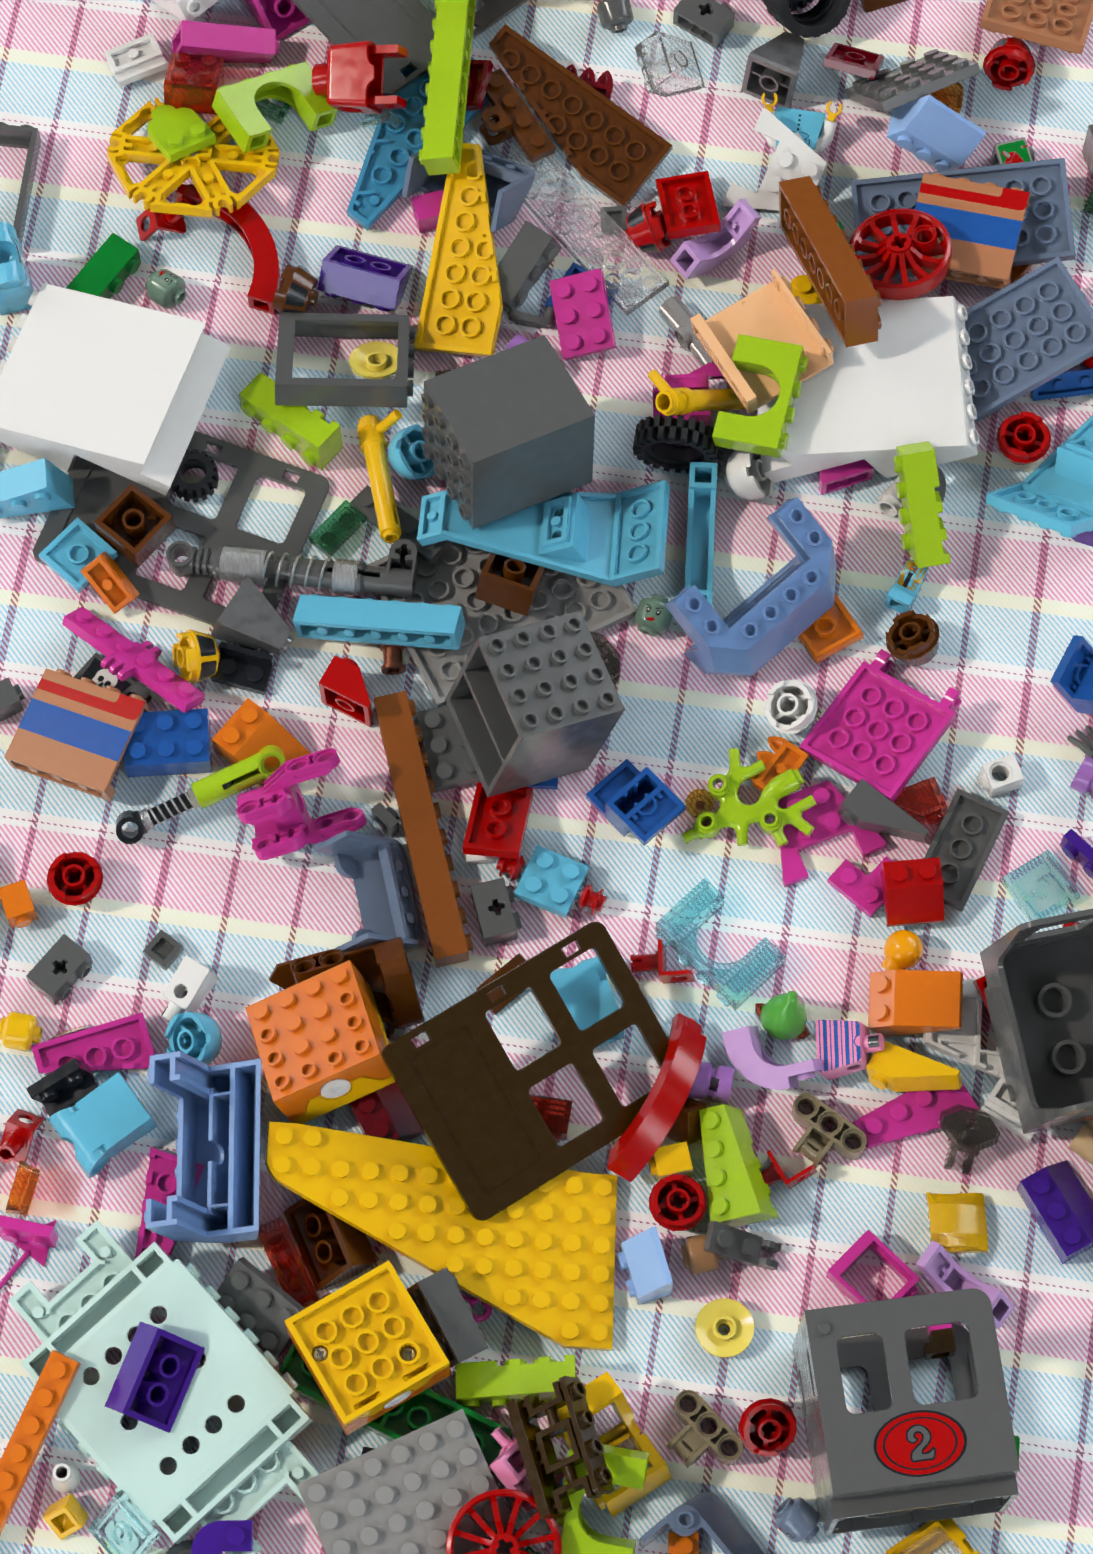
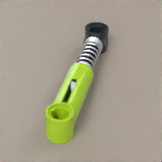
M274 745L265 746L259 753L191 783L192 787L187 788V792L184 790L181 795L176 794L174 798L169 797V800L166 802L162 800L161 804L155 803V807L150 808L148 806V809L145 808L141 811L127 810L122 812L116 819V835L118 839L125 844H135L141 840L144 834L155 828L156 824L162 825L164 820L169 822V818H176L177 814L183 815L184 811L190 812L193 807L197 809L200 806L204 809L265 781L286 762L284 752L281 748ZM270 756L279 759L278 765L272 768L265 766L264 761ZM126 822H133L138 828L134 832L128 833L122 829V826Z

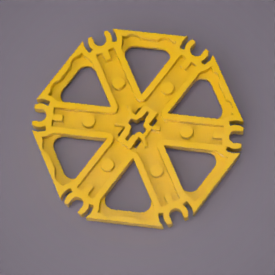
M175 93V100L173 95L168 94L167 103L160 102L158 97L155 98V106L151 103V100L148 101L111 133L109 139L110 146L107 147V160L129 200L133 197L134 204L144 200V209H150V212L213 218L212 210L214 215L218 217L220 216L221 207L227 208L230 213L233 212V204L237 210L240 209L276 176L278 171L277 163H279L280 157L279 148L271 134L266 147L243 153L238 145H227L233 137L218 115H216L206 124L215 133L216 143L195 152V156L190 154L170 163L148 137L132 136L147 122L152 120L154 108L160 105H171L176 109L185 107L192 110L215 112L212 108L213 96ZM130 162L160 165L139 183H133L125 169V165ZM220 171L251 173L256 176V179L243 191L236 194L230 191ZM190 177L203 200L199 205H190L185 203H169L166 201V198Z

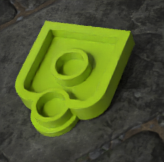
M160 105L152 111V120L147 125L148 138L170 163L216 143L215 133L194 110L185 107L176 109L171 105Z

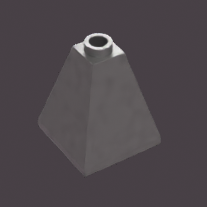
M785 31L751 51L747 59L741 92L760 100L765 92L764 100L770 104L774 101L773 94L776 93L778 99L774 106L791 108L805 39L800 35L797 36Z
M248 577L245 578L216 621L211 633L215 639L237 642L245 647L260 648L277 655L280 650L285 653L294 640L290 637L291 629Z

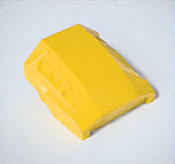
M926 1192L925 1197L929 1208L928 1219L930 1220L929 1232H931L930 1243L932 1240L940 1243L948 1253L988 1252L983 1193L938 1194Z

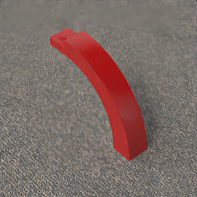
M181 184L176 190L177 199L179 197H182V199L186 198L191 205H199L203 202L194 184ZM247 202L238 210L233 204L232 213L227 208L221 207L220 216L217 218L227 223L241 236L248 246L254 261L253 279L247 295L249 308L275 315L276 310L272 308L275 292H278L281 283V276L273 237L261 216Z
M679 1012L672 1018L669 1044L658 1077L632 1123L609 1150L607 1169L630 1182L642 1171L660 1147L676 1121L694 1084L707 1038L701 1034L702 1026L694 1019L688 1018Z

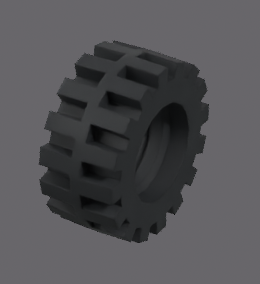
M189 449L186 450L171 484L173 492H176L177 497L180 499L183 497L184 501L187 502L193 499L195 503L198 502L199 498H202L204 501L207 499L208 494L210 496L214 494V488L217 489L219 474L214 459L211 456L208 457L204 451L200 454L198 449H193V453H190ZM191 468L202 469L205 472V477L198 483L190 484L182 479L183 474Z

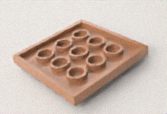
M987 0L979 28L993 33L998 32L1013 36L1016 39L1032 41L1042 46L1062 49L1068 53L1082 55L1093 19V0Z

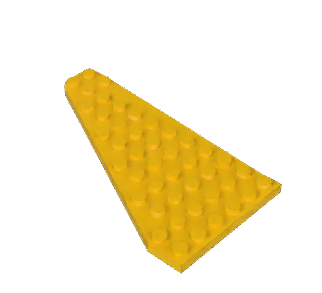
M269 1121L266 1167L270 1176L278 1184L432 1273L447 1267L449 1272L457 1278L460 1289L562 1348L599 1351L612 1350L617 1175L585 1173L567 1169L488 1220L479 1221L474 1219L469 1213L432 1146L298 1123Z

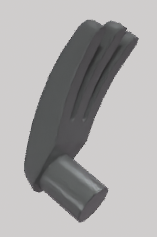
M552 307L546 308L543 317L523 313L515 309H511L508 312V319L523 326L549 328L554 324L555 313Z
M1086 725L1085 731L1093 741V731ZM1079 730L1075 732L1083 742L1068 735L1067 740L1078 747L1087 756L1093 758V742Z

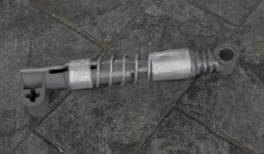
M399 539L391 545L387 567L367 565L365 561L347 560L344 558H336L335 561L331 557H328L326 560H319L316 555L311 559L304 558L302 554L297 557H290L287 552L283 554L281 560H277L274 551L268 553L267 550L259 551V549L251 550L229 546H220L217 549H212L211 552L210 548H206L204 551L203 547H199L197 550V547L191 546L184 541L172 543L166 551L170 570L178 577H187L195 574L196 571L197 575H201L203 572V575L208 576L210 573V576H214L216 580H224V582L242 583L248 577L254 584H262V586L266 583L267 578H274L275 587L278 586V579L288 580L290 589L292 585L304 586V590H306V586L317 587L318 591L321 588L332 589V593L336 592V594L347 593V595L355 594L360 596L363 593H374L413 598L419 567L417 547L408 539ZM273 553L274 559H269L270 555ZM286 555L288 556L289 561L284 560V557ZM404 555H406V569H402L400 560L403 559ZM180 556L187 557L183 562H176V559Z

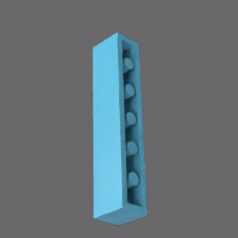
M300 594L293 618L298 638L459 650L466 624L462 607L452 604L409 603L398 600L356 599L345 596H321L318 594Z

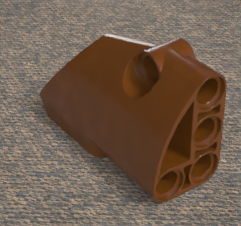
M401 937L347 952H342L339 949H330L276 964L269 977V981L285 990L350 960L371 986L387 1039L393 1035L394 1028L396 1027L403 1029L425 1022Z

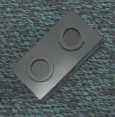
M681 0L673 12L674 25L716 49L734 27L735 12L729 6L719 4L714 0Z
M504 877L470 885L471 897L484 946L518 939L517 929H521L522 925L519 913H513L511 903L515 902L511 885H505ZM498 907V910L501 912V915L496 916L495 912L493 911V908Z
M63 934L26 975V978L33 988L56 1005L59 1000L63 1001L71 994L72 986L79 978L84 979L89 974L93 961L87 951ZM59 968H60L61 970H65V969H66L67 972H66L65 974L62 973V972L57 973V970H58Z

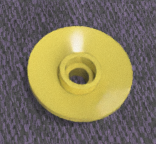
M371 341L361 344L350 354V368L355 374L363 378H388L397 373L398 347L383 341Z
M720 1298L707 1303L700 1310L695 1322V1334L699 1344L708 1353L722 1358L733 1357L742 1353L751 1343L754 1335V1321L749 1310L743 1304L733 1299ZM720 1326H728L730 1332L727 1335H722L718 1330Z

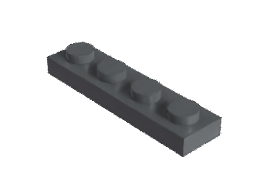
M367 485L349 503V506L353 512L379 529L371 487ZM397 506L402 531L400 539L411 540L417 547L418 556L430 565H433L450 547L449 541L445 540L421 546L417 541L419 520Z

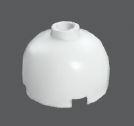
M736 450L729 456L726 471L723 473L724 482L727 487H730L737 496L748 500L761 499L771 495L773 482L762 473L760 454Z

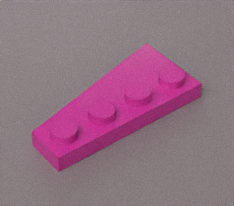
M143 1012L31 1045L40 1075L50 1074L73 1058L88 1064L92 1072L148 1069L150 1056L155 1055Z

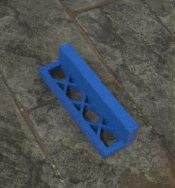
M1083 361L1032 390L1031 399L1039 401L1093 394V368L1085 366Z

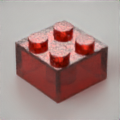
M171 53L164 80V105H171L176 109L182 107L190 108L196 113L217 115L212 108L216 90L225 84L224 57Z

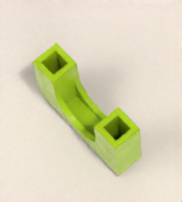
M307 61L291 64L280 70L268 71L264 75L254 78H246L232 85H224L216 90L212 108L243 153L267 146L272 128L255 104L261 100L276 99L289 104L297 111L311 132L333 125L338 109L327 103L326 95L317 96L312 86V69Z
M738 334L732 361L737 369L772 378L779 385L780 393L775 405L761 415L744 416L719 411L712 435L715 446L780 458L782 449L786 450L788 446L789 433L786 432L788 424H793L796 408L793 407L795 398L800 397L802 382L799 380L801 373H805L807 370L809 357L805 355L802 345Z
M602 1444L604 1459L613 1477L612 1484L643 1489L650 1452ZM572 1448L569 1449L568 1457L574 1454ZM584 1462L575 1466L578 1478L588 1475ZM585 1489L569 1495L573 1510L568 1513L566 1512V1516L558 1520V1525L563 1526L561 1537L562 1554H635L637 1540L604 1535L588 1525L581 1509V1500L585 1494Z

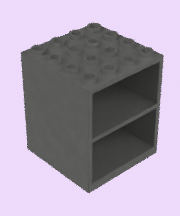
M545 335L423 381L424 393L421 394L424 410L421 412L424 421L422 434L425 439V444L422 445L423 453L427 460L431 459L434 463V470L438 479L444 480L450 499L452 501L456 500L462 519L464 521L468 520L472 529L592 482L595 414Z
M581 611L477 638L445 698L487 797L588 769L625 711Z

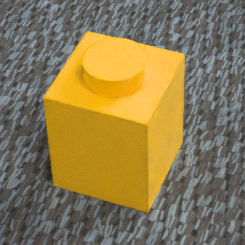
M687 1141L659 1147L648 1162L651 1176L656 1175L658 1181L672 1174H683L688 1177L693 1175V1166Z

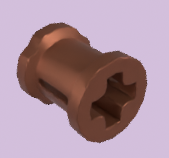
M380 645L384 665L381 666L383 674L399 675L405 673L406 665L403 664L402 656L405 646Z

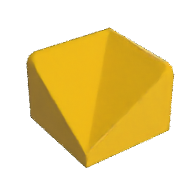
M70 1493L51 1504L47 1508L43 1519L57 1537L62 1540L84 1527L88 1519V1513Z

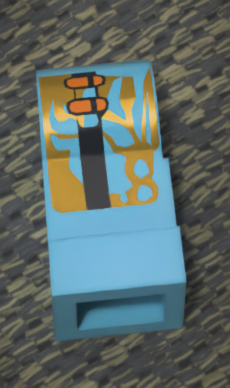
M908 559L895 584L887 594L885 606L900 613L910 611L921 591V586L925 581L929 568L918 569L914 561Z

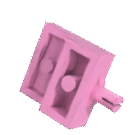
M499 1426L491 1433V1436L502 1446L499 1456L488 1467L507 1489L518 1490L533 1496L517 1439L515 1437L511 1440L501 1426ZM564 1472L554 1475L557 1484L565 1476ZM524 1501L521 1502L522 1507L527 1512L534 1509L530 1504Z

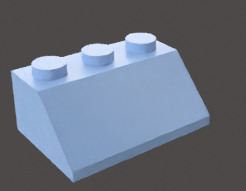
M926 95L892 109L886 137L894 141L899 147L914 154L916 158L933 166L935 170L945 171L961 167L985 137L986 131L931 95Z

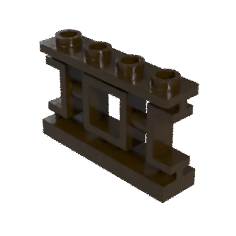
M563 1376L559 1378V1381L552 1383L556 1398L542 1405L540 1404L539 1397L532 1395L523 1397L524 1400L515 1399L506 1404L540 1518L543 1519L554 1518L558 1520L566 1516V1512L568 1513L573 1510L569 1495L585 1489L587 1498L595 1499L601 1497L602 1494L614 1492L613 1477L606 1465L603 1455L604 1448L598 1439L594 1426L595 1419L589 1410L585 1397L586 1389L579 1378ZM567 1405L570 1418L561 1421L558 1409ZM547 1415L550 1427L541 1431L537 1418ZM567 1431L574 1454L558 1462L551 1439ZM584 1462L588 1475L578 1478L575 1466ZM564 1472L567 1484L558 1488L554 1475Z

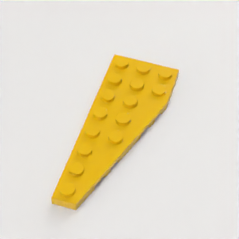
M463 143L460 173H451L446 176L414 348L418 351L488 357L495 352L503 302L493 231H490L492 222L482 149L479 144Z

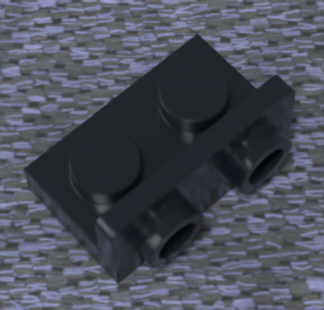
M220 642L218 646L220 661L216 674L211 676L212 682L265 696L275 667L273 656L268 651L260 648L251 650L244 648L243 645L237 642Z
M73 1058L26 1089L32 1099L44 1105L50 1117L60 1110L74 1106L79 1100L99 1087L89 1065Z

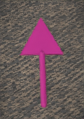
M56 1220L45 1225L53 1226L55 1228ZM18 1240L15 1244L25 1252L1 1279L0 1290L29 1256L45 1267L50 1247L46 1246L44 1249H39L29 1245L28 1242Z

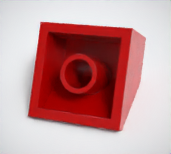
M335 655L319 681L321 702L371 728L373 724L371 703L360 667H358L354 660L348 657H343L342 659Z
M940 857L882 863L880 876L887 927L944 922V887Z

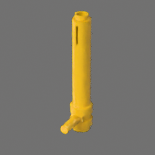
M654 369L648 374V378L660 391L655 399L656 408L666 416L688 415L691 412L745 409L732 388L691 390L687 387L671 388L657 370Z
M394 409L382 421L375 415H365L359 419L356 427L360 449L365 456L380 537L386 543H394L400 539L402 534L386 455L387 441L385 432L402 418L401 412L397 409Z

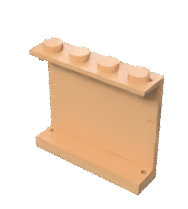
M775 269L771 271L772 282L709 319L704 320L700 313L690 318L692 331L748 413L777 398L780 393V387L775 380L766 375L737 369L732 361L738 334L802 345L805 355L809 357L806 372L801 373L800 382L806 381L834 364L833 352L835 349L831 341L827 337L825 339L822 338L817 321L814 317L809 318L804 312L806 307L801 298L793 296L790 292L792 288L785 276L780 277Z

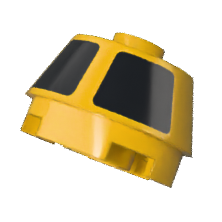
M191 629L176 633L179 641L172 645L173 666H179L181 675L179 676L191 684H196L215 675L220 661V652L214 637Z

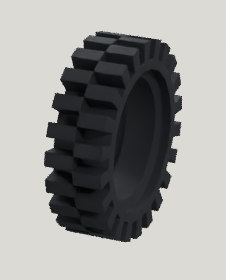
M655 415V418L649 416L646 417V420L642 419L637 423L633 454L637 456L639 461L644 460L643 463L646 465L653 463V468L664 467L663 471L667 472L670 469H675V473H681V470L689 473L690 462L717 463L719 447L715 446L712 438L714 427L711 425L706 426V422L699 421L695 423L696 419L692 417L684 420L682 415H678V418H673L672 415L665 418L661 415ZM667 442L679 443V444H683V445H687V446L673 445V444H669V443H667Z

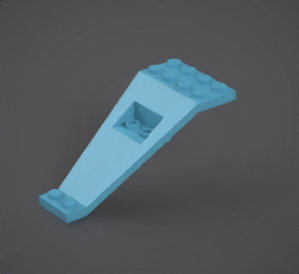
M1093 415L1064 443L1057 447L1025 480L986 493L985 504L995 507L999 512L1016 515L1019 520L1034 522L1042 529H1052L1060 532V535L1063 537L1073 538L1077 534L1093 531Z
M666 480L617 493L566 492L475 529H472L468 520L464 521L462 519L456 500L452 501L447 490L422 496L417 541L421 546H426L448 540L615 587L664 574L670 485Z

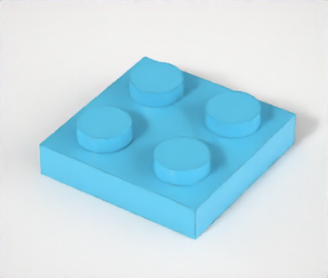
M78 517L38 554L40 560L78 593L89 584L88 580L80 572L81 569L104 551L113 560L118 556L117 551Z

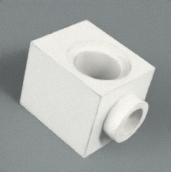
M1014 753L982 764L980 775H978L979 785L982 791H987L989 798L1019 789L1024 781V776ZM1001 773L1006 777V780L998 781L994 779L992 774Z

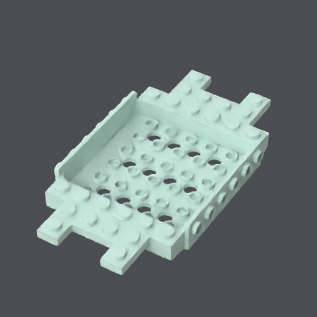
M96 1220L75 1239L78 1245L92 1259L93 1263L51 1301L45 1297L32 1281L25 1284L8 1300L43 1341L36 1350L20 1363L36 1383L52 1350H56L81 1363L57 1414V1417L60 1419L57 1422L59 1426L69 1436L73 1434L79 1441L77 1447L86 1457L89 1458L91 1456L97 1462L96 1469L106 1480L111 1479L115 1483L117 1494L120 1497L124 1492L127 1494L124 1501L126 1503L130 1501L137 1509L134 1512L145 1525L148 1523L154 1526L159 1525L174 1543L180 1544L199 1525L204 1527L211 1522L222 1520H250L287 1485L303 1501L297 1484L320 1474L292 1442L299 1433L314 1421L295 1400L300 1395L295 1390L299 1386L298 1383L288 1372L284 1375L281 1374L276 1368L279 1364L278 1360L268 1350L263 1353L256 1344L260 1340L249 1328L244 1331L237 1324L240 1317L230 1306L226 1309L222 1307L218 1302L221 1298L219 1293L210 1284L205 1287L200 1282L199 1278L202 1274L191 1262L185 1265L179 1259L173 1261L155 1241L133 1261L104 1226ZM164 1307L166 1309L167 1318L163 1323L155 1324L151 1320V1312L154 1308ZM140 1321L205 1348L203 1352L206 1356L205 1364L196 1369L170 1433L139 1420L134 1429L126 1430L122 1426L124 1414L105 1407V1403L131 1344L128 1334L132 1328L138 1327ZM114 1347L119 1348L122 1352L121 1361L115 1365L109 1364L106 1360L107 1351ZM89 1368H96L100 1374L99 1381L94 1385H87L83 1379L85 1371ZM235 1395L242 1396L245 1401L243 1410L238 1413L231 1412L228 1407L230 1398ZM211 1416H218L222 1420L221 1430L214 1434L209 1433L206 1429L207 1419ZM192 1436L196 1437L200 1443L198 1451L194 1454H187L183 1449L185 1439ZM167 1457H172L177 1462V1469L171 1475L163 1474L160 1468L161 1462ZM253 1537V1551H228L225 1553L257 1554L263 1547Z

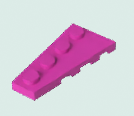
M963 1084L960 1090L905 1092L853 1121V1124L865 1133L867 1138L866 1147L869 1149L903 1140L905 1137L916 1134L929 1133L931 1130L942 1127L947 1128L958 1125L961 1122L981 1119L983 1114Z
M150 1147V1162L146 1175V1190L142 1204V1219L138 1232L135 1259L154 1241L170 1257L176 1245L175 1241L145 1228L144 1211L146 1210V1199H154L167 1205V1196L176 1195L177 1180L175 1177L177 1156ZM197 1162V1170L195 1173V1188L205 1167V1165L199 1164Z

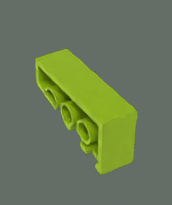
M262 372L239 393L240 408L243 413L250 418L254 416L258 419L263 429L268 433L273 434L274 432L278 435L284 446L289 450L295 449L299 452L301 458L309 466L313 467L315 465L322 471L343 449L340 424L334 420L330 424L327 423L322 412L317 409L311 412L307 406L275 405V381Z
M929 441L896 446L897 456L893 457L895 472L899 473L900 482L896 483V493L898 499L902 500V508L898 509L900 524L904 525L905 534H901L902 548L904 551H908L918 569L951 563L950 554L946 552L942 544V540H947L946 528H944L942 518L938 516V513L943 512V504L939 491H935V488L940 486L935 449Z
M726 1104L699 1110L710 1221H717L736 1228L779 1218L777 1210L772 1206L769 1197L771 1192L768 1184L764 1183L760 1171L762 1168L760 1160L754 1154L752 1148L754 1143L743 1111Z
M575 1354L564 1355L565 1361L559 1362L551 1359L550 1356L538 1357V1360H534L532 1364H527V1361L520 1358L506 1360L503 1362V1366H497L496 1361L459 1363L455 1365L456 1403L468 1409H478L480 1404H492L493 1408L504 1409L507 1408V1403L515 1399L524 1400L523 1397L527 1395L538 1396L540 1403H546L556 1398L552 1385L553 1382L559 1381V1378L563 1376L576 1377Z

